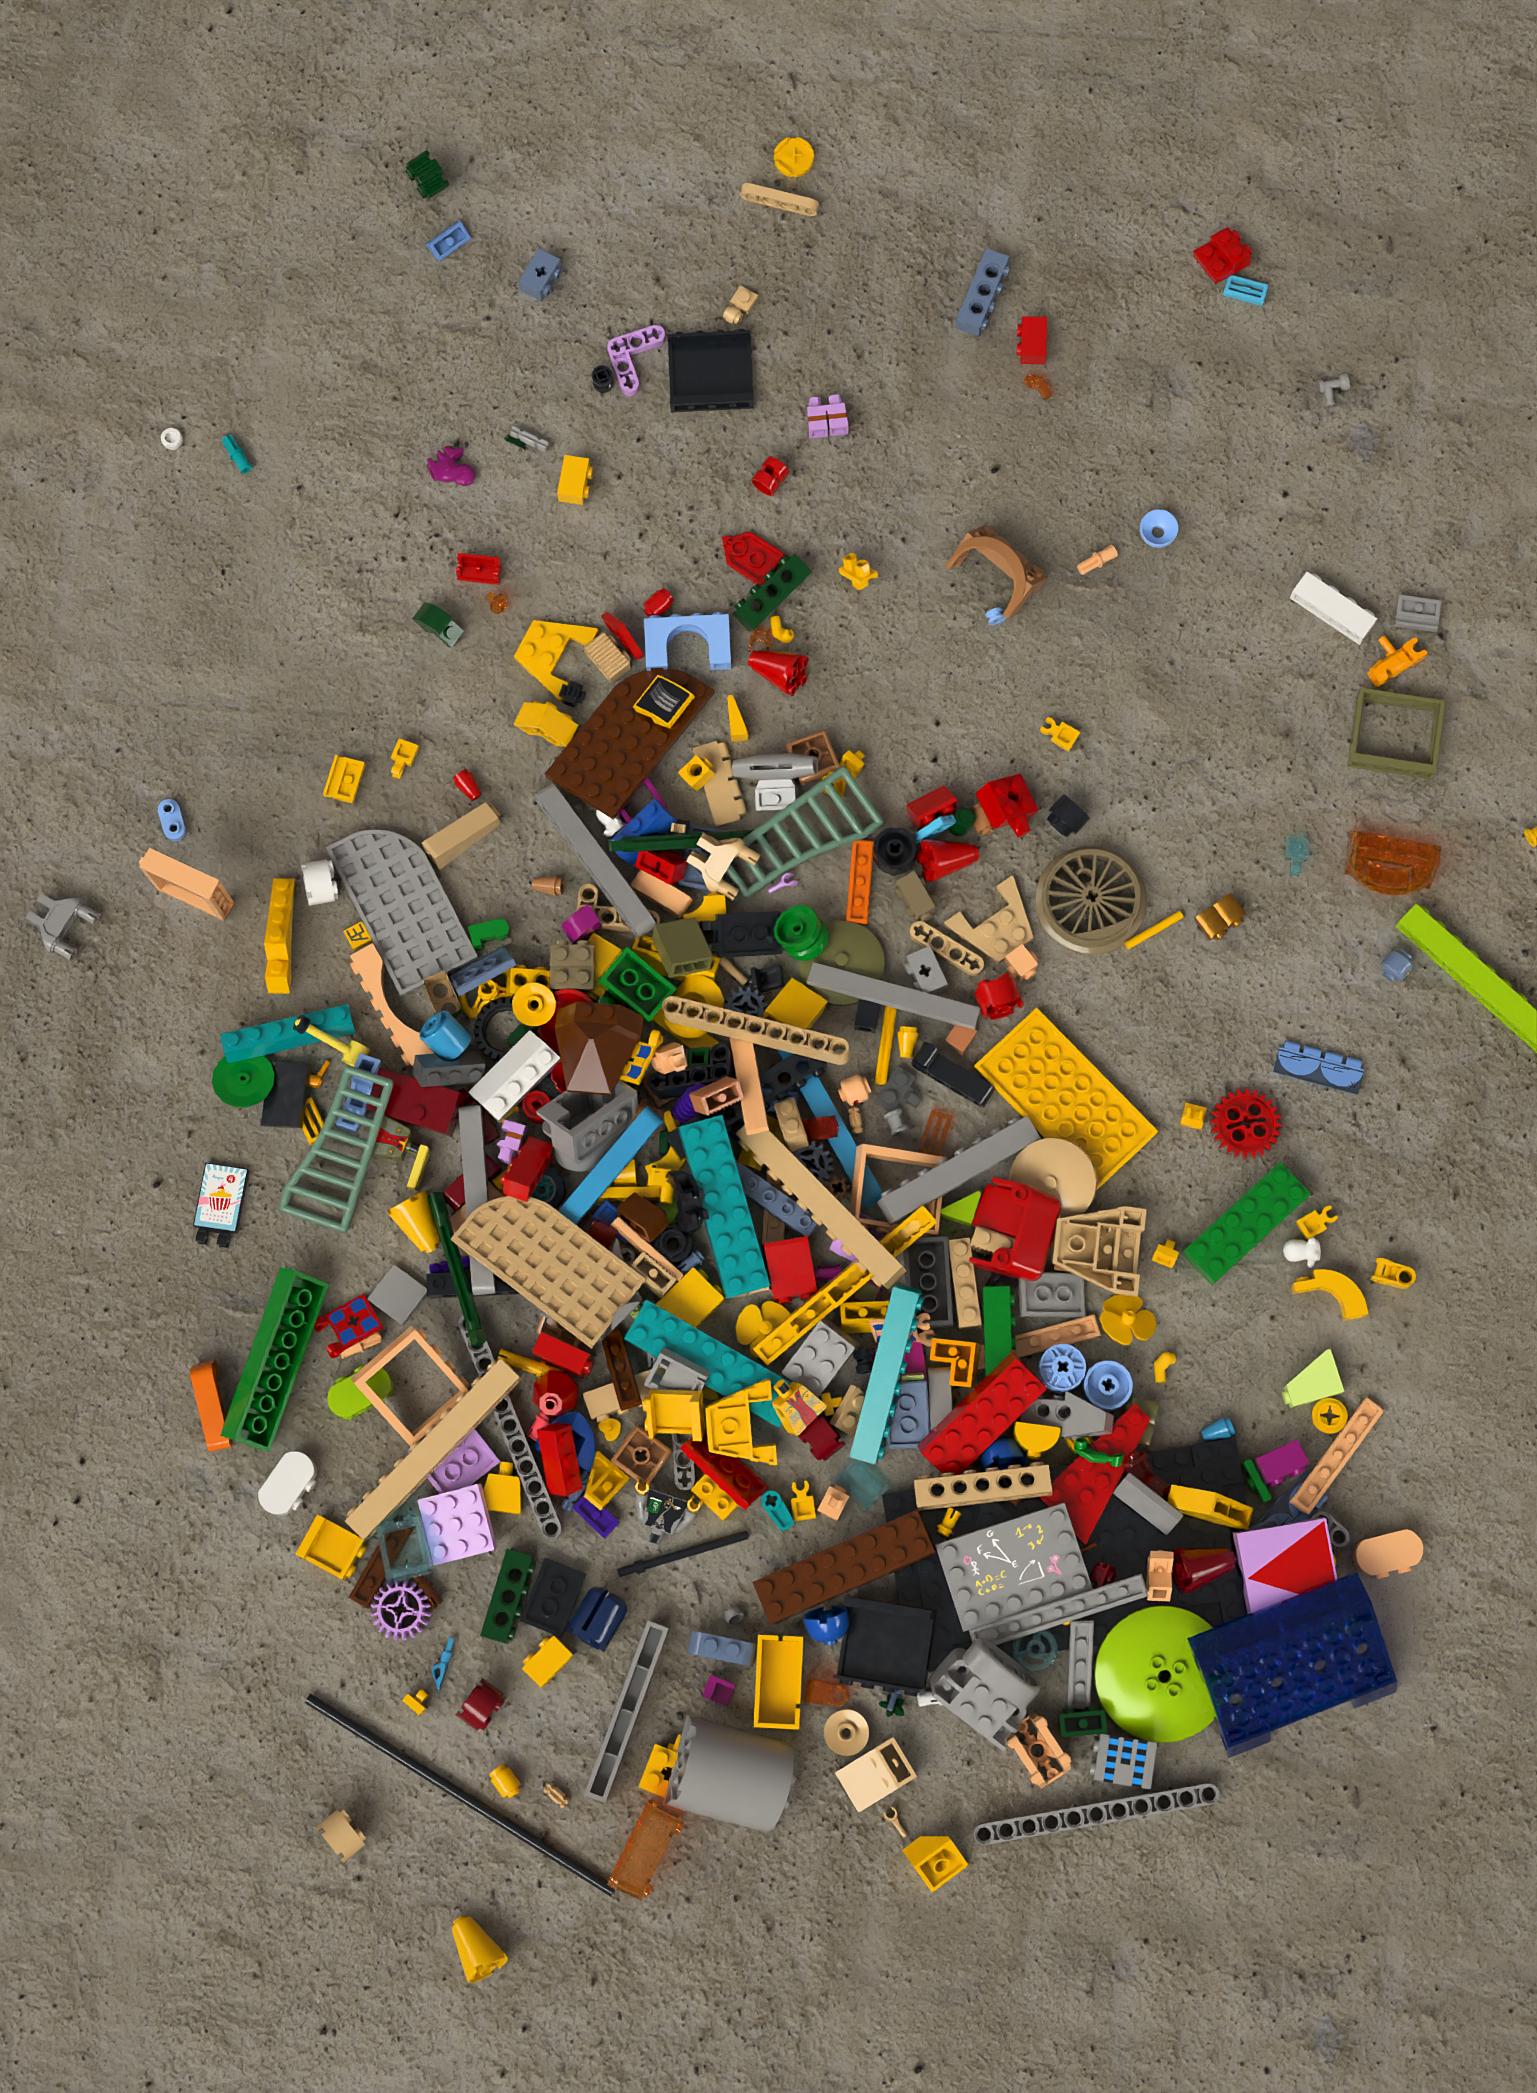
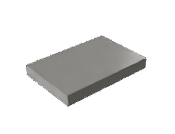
M1043 1272L1041 1278L1033 1282L1019 1279L1020 1317H1086L1084 1279L1073 1273Z
M1128 1473L1113 1492L1114 1495L1165 1535L1184 1516L1131 1473Z

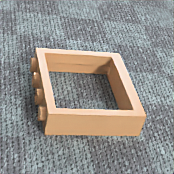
M151 848L145 853L144 857H141L139 867L157 890L221 920H226L234 901L218 879Z
M868 1144L857 1146L849 1212L867 1230L868 1228L876 1229L877 1233L887 1234L898 1225L859 1218L866 1157L930 1167L932 1169L937 1167L935 1163L945 1157ZM942 1196L928 1204V1211L937 1223L919 1238L938 1235Z
M412 1325L351 1378L353 1383L410 1447L426 1435L425 1432L433 1424L437 1425L442 1420L440 1418L441 1415L448 1408L452 1410L457 1404V1398L463 1392L468 1393L469 1390L467 1388L471 1386L463 1376L458 1378L453 1373L457 1369L449 1360L444 1362L439 1357L443 1353L435 1344L430 1346L425 1341L428 1336L421 1328L416 1330ZM415 1339L460 1391L411 1433L366 1381Z

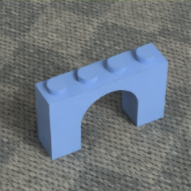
M715 612L712 615L694 613L691 616L673 614L670 617L653 615L649 618H644L647 671L656 668L668 669V645L674 636L686 631L696 632L706 639L709 645L710 670L731 669L729 614Z

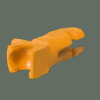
M1384 635L1378 641L1387 652V657L1383 660L1379 659L1369 669L1370 671L1367 674L1372 683L1379 687L1386 682L1388 677L1394 678L1407 668L1415 666L1424 660L1427 656V651L1415 652L1413 650L1415 643L1418 641L1417 638H1412L1396 650Z

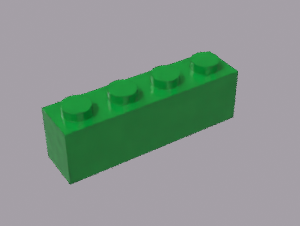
M1010 1286L983 1287L985 1378L1012 1350H1016V1337L1011 1336V1328H1015V1314H1011L1010 1306H1014V1292H1010Z

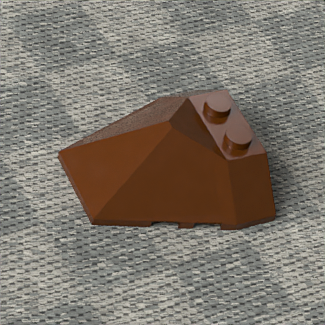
M575 1002L558 1009L555 1034L567 1092L611 1095L627 1061L632 1056L636 1044L641 1039L644 1016L615 1004Z

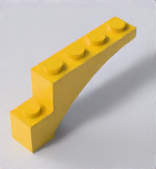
M295 878L273 879L264 939L267 956L265 980L268 993L290 994Z

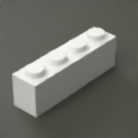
M1309 572L1305 573L1290 596V599L1359 645L1377 620L1370 610L1362 609L1355 600L1350 597H1344L1337 588L1331 585L1328 586L1322 582L1318 575L1310 574Z

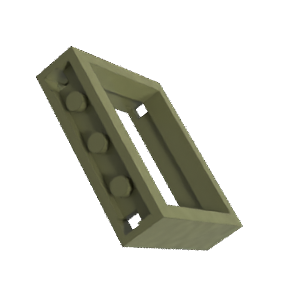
M1372 686L1370 688L1360 687L1356 698L1347 766L1432 780L1436 774L1445 700L1435 699V696L1419 697L1416 693L1400 694L1391 689L1381 691L1376 690ZM1364 701L1434 712L1428 764L1357 753Z

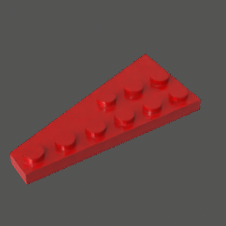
M1136 1403L1113 1424L1112 1434L1101 1435L1089 1446L1096 1452H1105L1109 1455L1124 1454L1122 1464L1119 1467L1111 1466L1110 1462H1106V1464L1090 1462L1079 1456L1051 1483L1052 1495L1039 1497L1048 1507L1062 1502L1065 1503L1075 1536L1084 1546L1151 1420Z

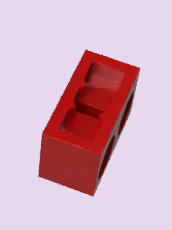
M670 850L639 851L635 867L671 885L684 878L688 862H686V858Z

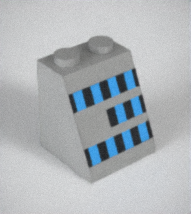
M1099 1734V1737L1094 1738L1092 1751L1096 1752L1095 1761L1090 1763L1089 1774L1093 1775L1092 1780L1151 1789L1157 1743Z

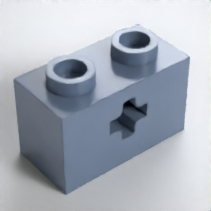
M538 248L518 282L520 291L542 302L544 297L550 294L554 280L558 279L562 273L560 259Z

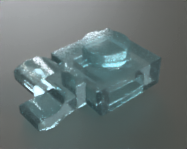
M1286 837L1285 860H1291L1290 876L1298 877L1301 871V861L1307 860L1308 838Z

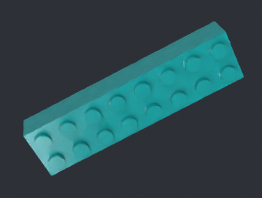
M720 1115L678 1127L690 1174L695 1179L698 1187L704 1190L705 1198L701 1199L703 1208L708 1210L710 1218L704 1220L725 1298L769 1287V1279L723 1116Z
M645 1301L624 1340L655 1358H658L664 1347L707 1369L710 1375L704 1386L723 1397L769 1378L772 1400L750 1402L749 1411L772 1425L780 1427L782 1422L772 1406V1402L779 1396L774 1389V1385L780 1380H785L788 1385L791 1382L650 1301Z

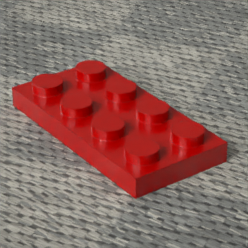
M707 1430L702 1441H693L691 1437L680 1448L689 1459L701 1468L703 1473L708 1475L720 1489L725 1491L744 1510L751 1506L769 1488L738 1457L709 1452Z

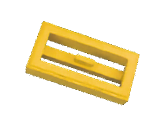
M310 1097L306 1100V1105L310 1103L322 1129L324 1121L313 1098ZM306 1106L305 1115L316 1137H311L304 1121L302 1129L310 1146H312L319 1135V1131Z

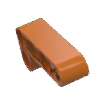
M216 1360L193 1364L190 1368V1377L209 1452L232 1447V1440L220 1436L226 1420V1414L218 1384L219 1370Z

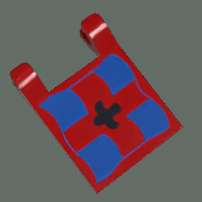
M364 1294L326 1315L318 1316L314 1326L315 1331L320 1332L330 1324L340 1342L331 1343L326 1347L332 1359L338 1357L349 1347L384 1329Z

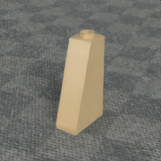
M486 802L423 841L422 845L426 854L437 868L441 870L499 826V812L494 806L489 807Z

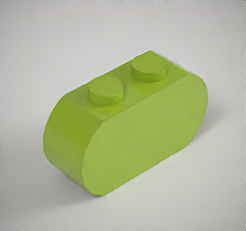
M366 1364L356 1368L354 1370L355 1374L358 1371H360ZM381 1368L366 1383L384 1402L392 1395L393 1380ZM355 1374L348 1378L345 1375L335 1380V1385L329 1389L327 1396L331 1411L346 1420H352L375 1407L351 1380Z

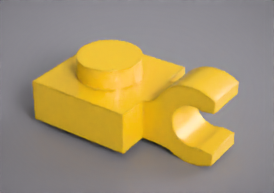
M400 738L398 739L391 755V759L395 761L391 773H393L392 777L401 779L405 765L412 766L418 753L419 745Z

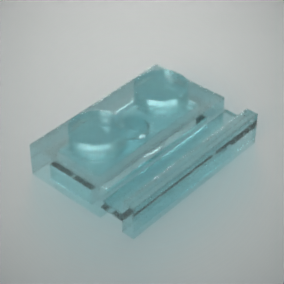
M854 1459L834 1478L842 1488L847 1490V1493L864 1511L889 1489L863 1461Z

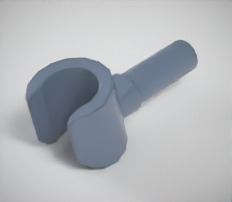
M903 1690L891 1694L887 1710H893L896 1698Z

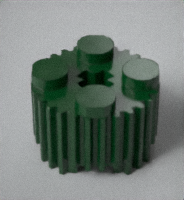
M428 150L407 162L405 170L410 181L415 180L418 187L416 189L422 199L425 197L430 199L450 186L448 180H443V170L435 158L431 160L428 157L430 154Z

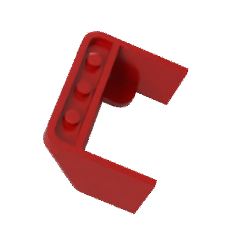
M993 1177L992 1182L998 1187L1011 1190L1010 1198L1012 1202L1017 1206L1024 1207L1012 1249L1005 1247L997 1249L993 1253L991 1262L970 1257L969 1262L981 1270L1031 1282L1037 1281L1041 1278L1056 1229V1221L1061 1211V1203L1055 1196L1026 1184Z

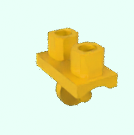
M854 553L844 556L842 558L844 565L838 568L841 575L852 580V586L857 590L867 587L869 579L878 577L877 571L870 568L869 562L866 560L858 561L857 555Z

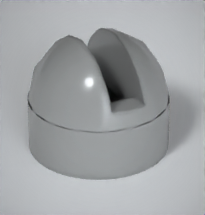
M729 1606L730 1609L725 1610L724 1617L727 1623L733 1626L742 1621L744 1614L737 1606Z

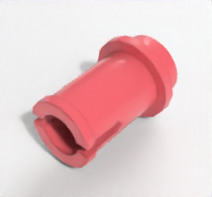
M541 1412L535 1416L536 1420L526 1433L534 1441L538 1439L537 1429L549 1425L551 1418Z

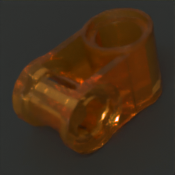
M807 1680L804 1702L838 1707L845 1705L848 1701L849 1695L844 1687L828 1684L823 1681ZM837 1689L841 1690V1694L844 1695V1699L839 1700V1703H836L835 1698L832 1697V1693H836Z

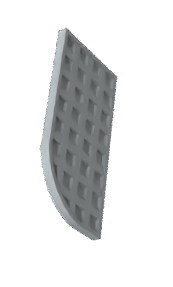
M377 829L356 832L326 847L401 997L423 987L424 980L442 971L446 972L445 975L479 959L427 856L413 841L395 832Z

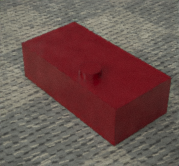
M379 1067L377 1075L389 1078L394 1082L385 1110V1116L449 1137L453 1136L459 1118V1107L463 1106L465 1095L442 1086L421 1087L416 1078ZM374 1083L370 1095L380 1098L384 1086ZM366 1104L365 1109L376 1113L377 1107Z

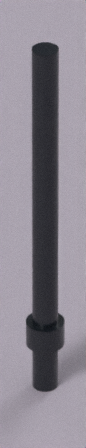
M739 1532L645 1561L640 1559L634 1561V1564L618 1568V1575L622 1577L636 1572L641 1574L649 1568L748 1540L747 1532Z

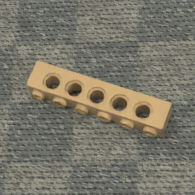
M1044 1462L1031 1463L1030 1467L1024 1468L1021 1465L1008 1466L1007 1470H999L998 1467L985 1469L986 1472L977 1473L976 1470H967L963 1472V1475L954 1476V1473H943L938 1478H932L931 1475L919 1476L918 1480H914L917 1510L922 1511L1051 1496L1052 1486L1049 1465H1044ZM1029 1475L1033 1477L1034 1482L1027 1486L1021 1482V1479ZM1003 1478H1008L1012 1484L1008 1488H1002L999 1485V1481ZM979 1481L989 1483V1487L985 1491L979 1490L976 1485ZM963 1483L967 1489L964 1493H957L954 1490L955 1485ZM935 1486H941L944 1488V1493L940 1496H935L932 1494V1489Z

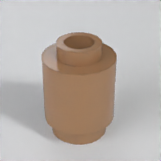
M978 803L972 806L970 809L976 816L973 825L977 833L983 834V836L993 833L995 829L991 827L981 804Z

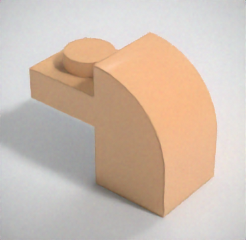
M1163 1550L1150 1551L1147 1561V1591L1149 1594L1147 1600L1170 1601L1173 1552Z

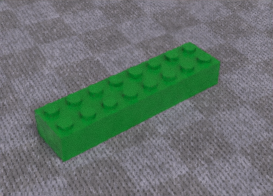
M280 1267L220 1436L255 1449L270 1452L326 1295L328 1283L296 1270Z

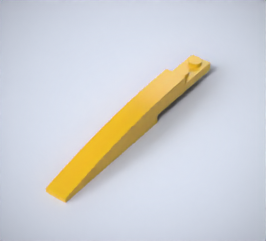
M922 1205L878 1242L896 1258L936 1224L937 1221ZM858 1259L854 1260L756 1344L753 1350L766 1365H769L834 1308L836 1309L868 1282L873 1274L868 1269L864 1272L855 1263Z

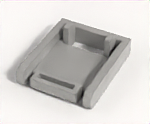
M663 1347L644 1385L655 1390L701 1391L710 1372ZM659 1364L667 1369L663 1377L655 1373Z

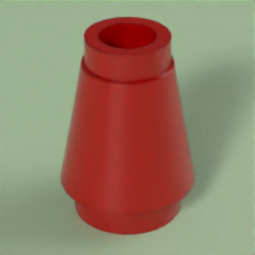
M467 769L460 771L452 778L455 781L454 785L471 801L476 800L482 795L472 772H468Z

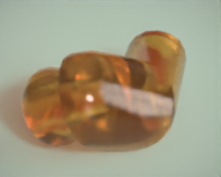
M1034 374L1025 377V385L1038 390L1043 400L1052 396L1048 384L1043 377Z

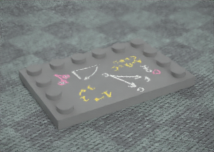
M1064 1502L935 1544L963 1632L1093 1590Z

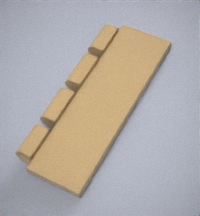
M717 741L692 748L694 756L697 755L701 759L706 757L713 765L711 769L715 775L704 785V789L716 828L740 821V817L746 815L747 810L743 799L734 800L741 797L742 793L737 779L728 780L734 778L732 772V761H723L730 757L726 742L717 744ZM702 767L698 768L700 774L702 772Z

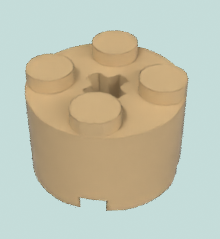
M337 1809L319 1823L316 1829L319 1831L322 1828L325 1831L321 1835L337 1856L340 1853L343 1854L344 1857L341 1861L344 1863L365 1846L363 1841L366 1837L359 1828L354 1830L349 1823L352 1819L344 1809L341 1812Z

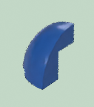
M578 1412L562 1415L552 1423L571 1425L579 1470L590 1472L595 1456V1441L591 1427ZM537 1439L533 1449L541 1453L539 1439Z

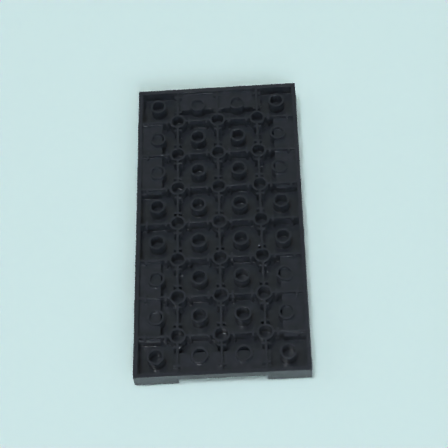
M1235 1438L1132 1455L1115 1487L1116 1489L1128 1473H1131L1165 1501H1168L1171 1485L1216 1492L1246 1505L1243 1477ZM1071 1464L1050 1467L1051 1483ZM1026 1475L1021 1479V1482L1028 1486L1033 1484L1034 1479L1032 1476ZM1005 1478V1480H1006V1481L1009 1483V1485L1011 1486V1484H1012L1011 1480L1008 1479V1478ZM979 1481L976 1487L981 1491H985L988 1489L989 1483ZM999 1481V1485H1000L1002 1488H1005V1487L1001 1484V1482ZM963 1483L955 1485V1492H961ZM936 1486L932 1489V1494L935 1496H940L944 1493V1488L941 1486ZM915 1489L882 1494L886 1523L917 1510ZM1112 1493L1086 1543L1088 1545L1094 1541L1097 1546L1081 1554L1089 1579L1095 1565L1102 1562L1116 1569L1115 1582L1142 1574L1147 1588V1561L1150 1551L1163 1550L1172 1552V1550L1177 1548H1228L1234 1552L1237 1562L1232 1571L1186 1594L1182 1593L1184 1588H1178L1171 1572L1172 1591L1170 1601H1151L1144 1597L1079 1618L1093 1619V1646L1101 1645L1112 1627L1125 1616L1150 1606L1167 1605L1180 1607L1197 1614L1211 1626L1249 1621L1243 1592V1575L1238 1565L1233 1532L1244 1531V1529L1209 1522L1182 1513L1184 1516L1165 1535ZM1039 1497L1022 1499L1018 1506H1014L1009 1501L997 1502L1016 1517L1048 1507ZM965 1505L922 1510L921 1514L932 1540L936 1544L973 1532L980 1507ZM952 1508L954 1512L951 1518L955 1511L961 1513V1516L952 1530L953 1535L945 1538L937 1533V1525L941 1524L947 1509ZM1076 1537L1079 1548L1084 1547L1083 1543ZM938 1553L894 1572L899 1604L937 1610L928 1672L935 1671L954 1649L964 1648L967 1650L973 1643L969 1630L963 1632L943 1568L938 1565ZM1090 1581L1091 1585L1096 1587L1097 1583ZM1060 1624L996 1646L1013 1659L1069 1650L1070 1624Z

